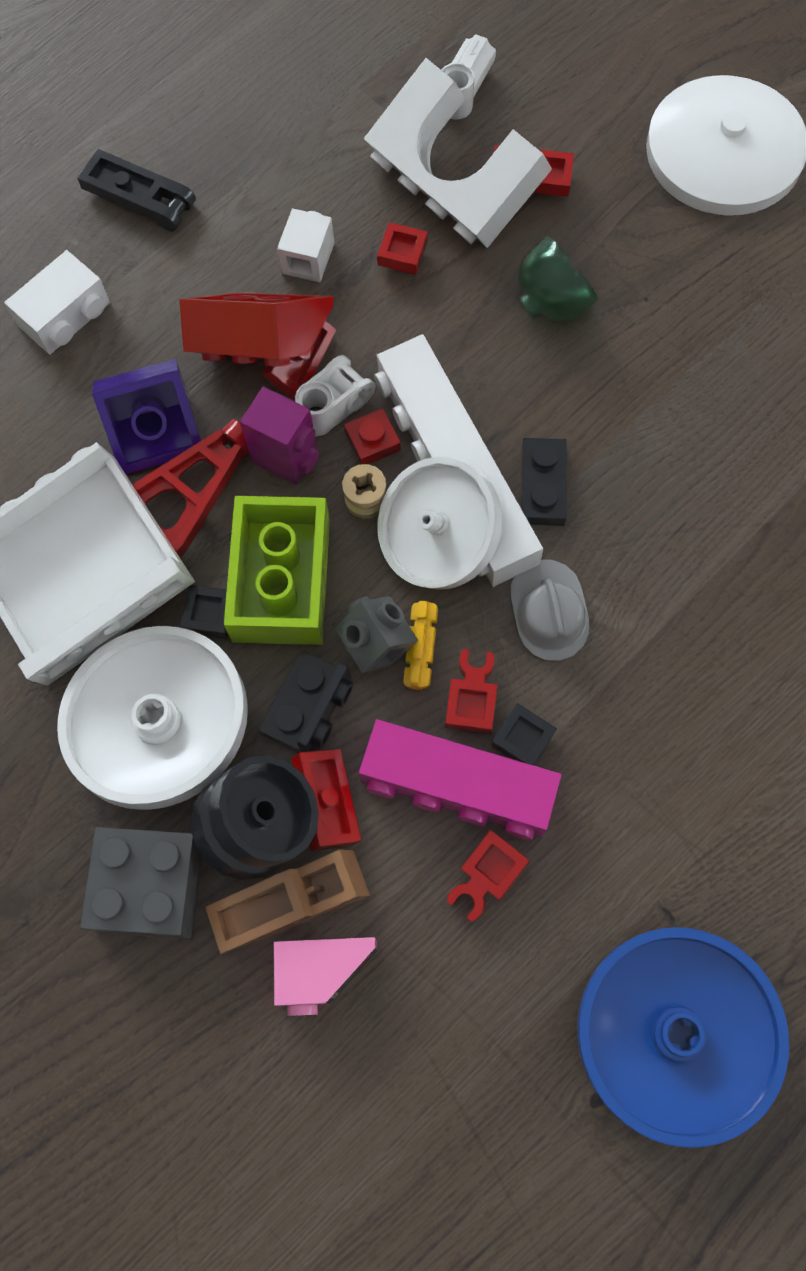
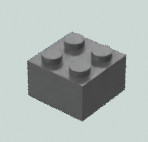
M95 827L80 929L105 934L192 940L202 856L194 844L192 833Z

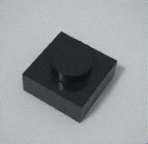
M190 585L187 590L180 628L197 632L203 636L227 639L228 633L224 627L227 590Z
M517 703L492 740L491 746L513 760L534 766L556 733L557 728Z

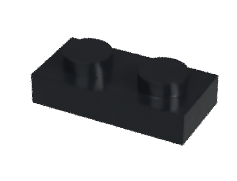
M523 438L521 510L530 525H565L567 439Z

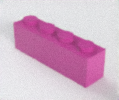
M378 719L375 721L359 770L361 783L367 784L366 790L374 795L393 799L395 793L413 798L412 805L420 809L439 813L441 807L459 812L458 819L466 823L485 827L487 821L506 826L504 831L506 834L532 841L534 835L543 837L562 775Z

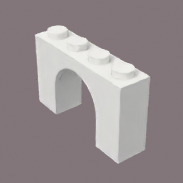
M425 58L364 137V140L374 149L370 157L386 172H389L394 167L401 174L397 180L414 196L419 191L423 192L429 198L425 205L442 220L447 215L451 216L457 222L453 229L467 242L472 244L477 239L488 248L552 168L544 154L513 129L485 165L473 175L456 181L442 180L433 176L430 167V154L434 140L466 97L453 79Z

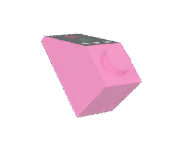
M376 938L274 942V1006H287L288 1016L318 1015V1005L330 1004L377 952Z

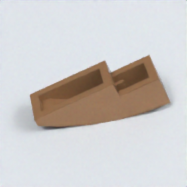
M339 849L300 868L287 869L212 903L206 906L205 909L220 954H225L341 909L370 896L354 850Z

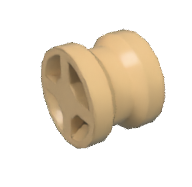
M361 464L350 468L342 481L344 501L348 511L355 517L362 519L373 518L379 515L381 503L387 492L386 478L382 471L369 464ZM368 485V487L365 488V489H362V490L357 489V487H362V486Z

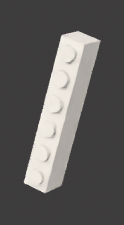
M423 334L377 354L379 372L374 374L376 385L384 398L391 397L395 405L392 408V412L402 432L408 430L414 440L411 443V448L417 462L431 457H449L463 461L481 471L490 480L498 494L502 508V533L492 559L478 575L480 577L487 575L492 587L540 565L543 553L542 545Z

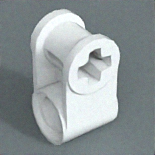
M340 355L331 360L322 371L298 388L295 402L309 409L312 407L323 408L319 411L310 412L313 428L315 429V437L324 436L351 413L362 408L372 397L376 385L371 379L362 378L351 367V361L346 356Z

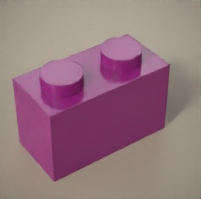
M263 386L240 420L251 461L253 464L297 485L304 473L309 474L313 470L319 457L310 409Z

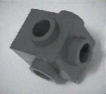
M365 596L357 599L347 607V615L335 627L336 632L344 643L346 651L352 656L362 673L391 667L418 642L417 637L404 619L402 610L394 603L390 596L375 599Z

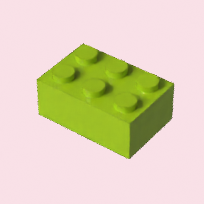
M235 496L224 627L232 643L323 645L330 528L326 498Z

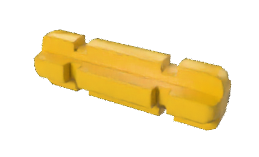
M428 601L414 603L411 609L410 621L414 623V626H410V628L417 637L418 642L406 653V663L410 664V667H405L403 683L405 687L414 690L427 689L431 683L432 669L428 668V664L433 665L436 628L432 627V623L437 624L438 606Z

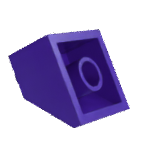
M177 358L93 382L92 396L114 457L125 474L167 463L201 441Z

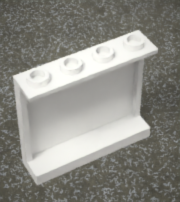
M97 442L90 447L77 451L72 456L71 461L54 473L42 476L36 481L33 488L19 498L10 500L0 507V617L25 657L18 665L28 680L46 686L50 685L87 659L101 646L121 635L195 582L115 457Z

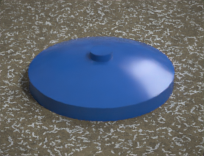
M672 927L648 931L625 941L612 950L594 970L582 994L577 1018V1041L586 1076L602 1103L614 1116L634 1131L667 1145L689 1148L708 1147L721 1144L746 1132L766 1114L774 1103L782 1087L789 1060V1031L786 1016L779 996L769 978L749 955L731 942L715 934L691 928Z

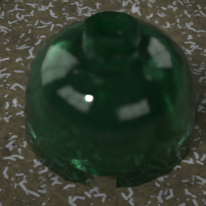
M548 236L536 243L522 259L518 269V283L524 295L518 300L532 318L535 319L541 314L550 322L563 324L574 321L589 311L592 305L598 301V297L581 271L577 273L568 262L571 258Z

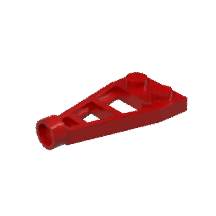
M234 419L222 430H217L132 484L145 505L162 492L169 490L177 492L186 500V508L175 526L169 529H163L159 526L180 558L187 552L239 462L249 453L241 425ZM228 444L231 449L226 448L224 445ZM206 461L215 469V474L202 491L195 493L180 480V477L197 462Z

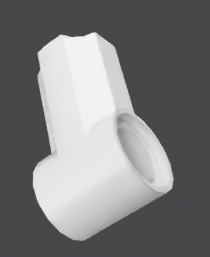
M475 34L474 37L465 39L453 62L442 69L445 74L455 81L466 97L450 119H463L472 112L473 98L495 61L496 49L489 44L488 39Z

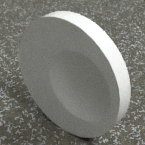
M449 457L423 459L402 471L388 488L378 515V539L382 553L389 566L407 582L430 589L455 588L475 578L492 559L502 533V508L498 494L490 480L470 464Z

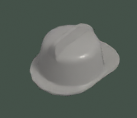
M541 560L540 565L514 576L511 583V602L518 634L523 645L534 656L546 661H562L574 656L584 646L589 635L588 611L582 587L576 574L565 564L555 560Z

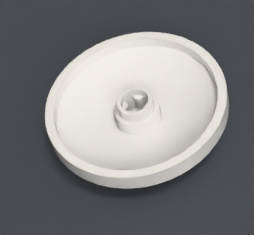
M708 76L681 85L667 95L659 104L652 117L647 136L648 162L653 174L662 187L682 203L694 209L718 215L749 214L775 204L786 196L796 184L806 162V127L795 107L783 95L769 86L738 76Z
M153 626L130 631L114 638L97 649L79 667L69 682L58 714L57 732L61 753L70 771L78 781L93 794L113 805L129 809L151 810L181 803L199 794L207 785L219 778L234 759L241 745L247 725L248 704L246 691L242 679L230 658L217 644L207 637L188 629L172 626Z

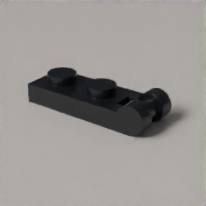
M97 149L77 177L81 189L153 219L164 229L171 232L175 231L182 222L180 215L183 211H188L196 201L195 194L188 187L100 149ZM163 197L170 200L168 205L160 202Z

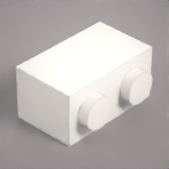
M68 250L63 252L4 302L17 326L49 355L60 346L67 344L78 330L91 319L97 318L104 308L111 303L101 279Z

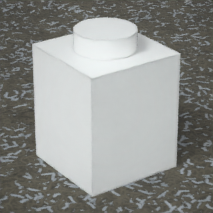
M292 208L277 248L282 274L321 283L334 246L332 217L324 216L315 211L306 212Z

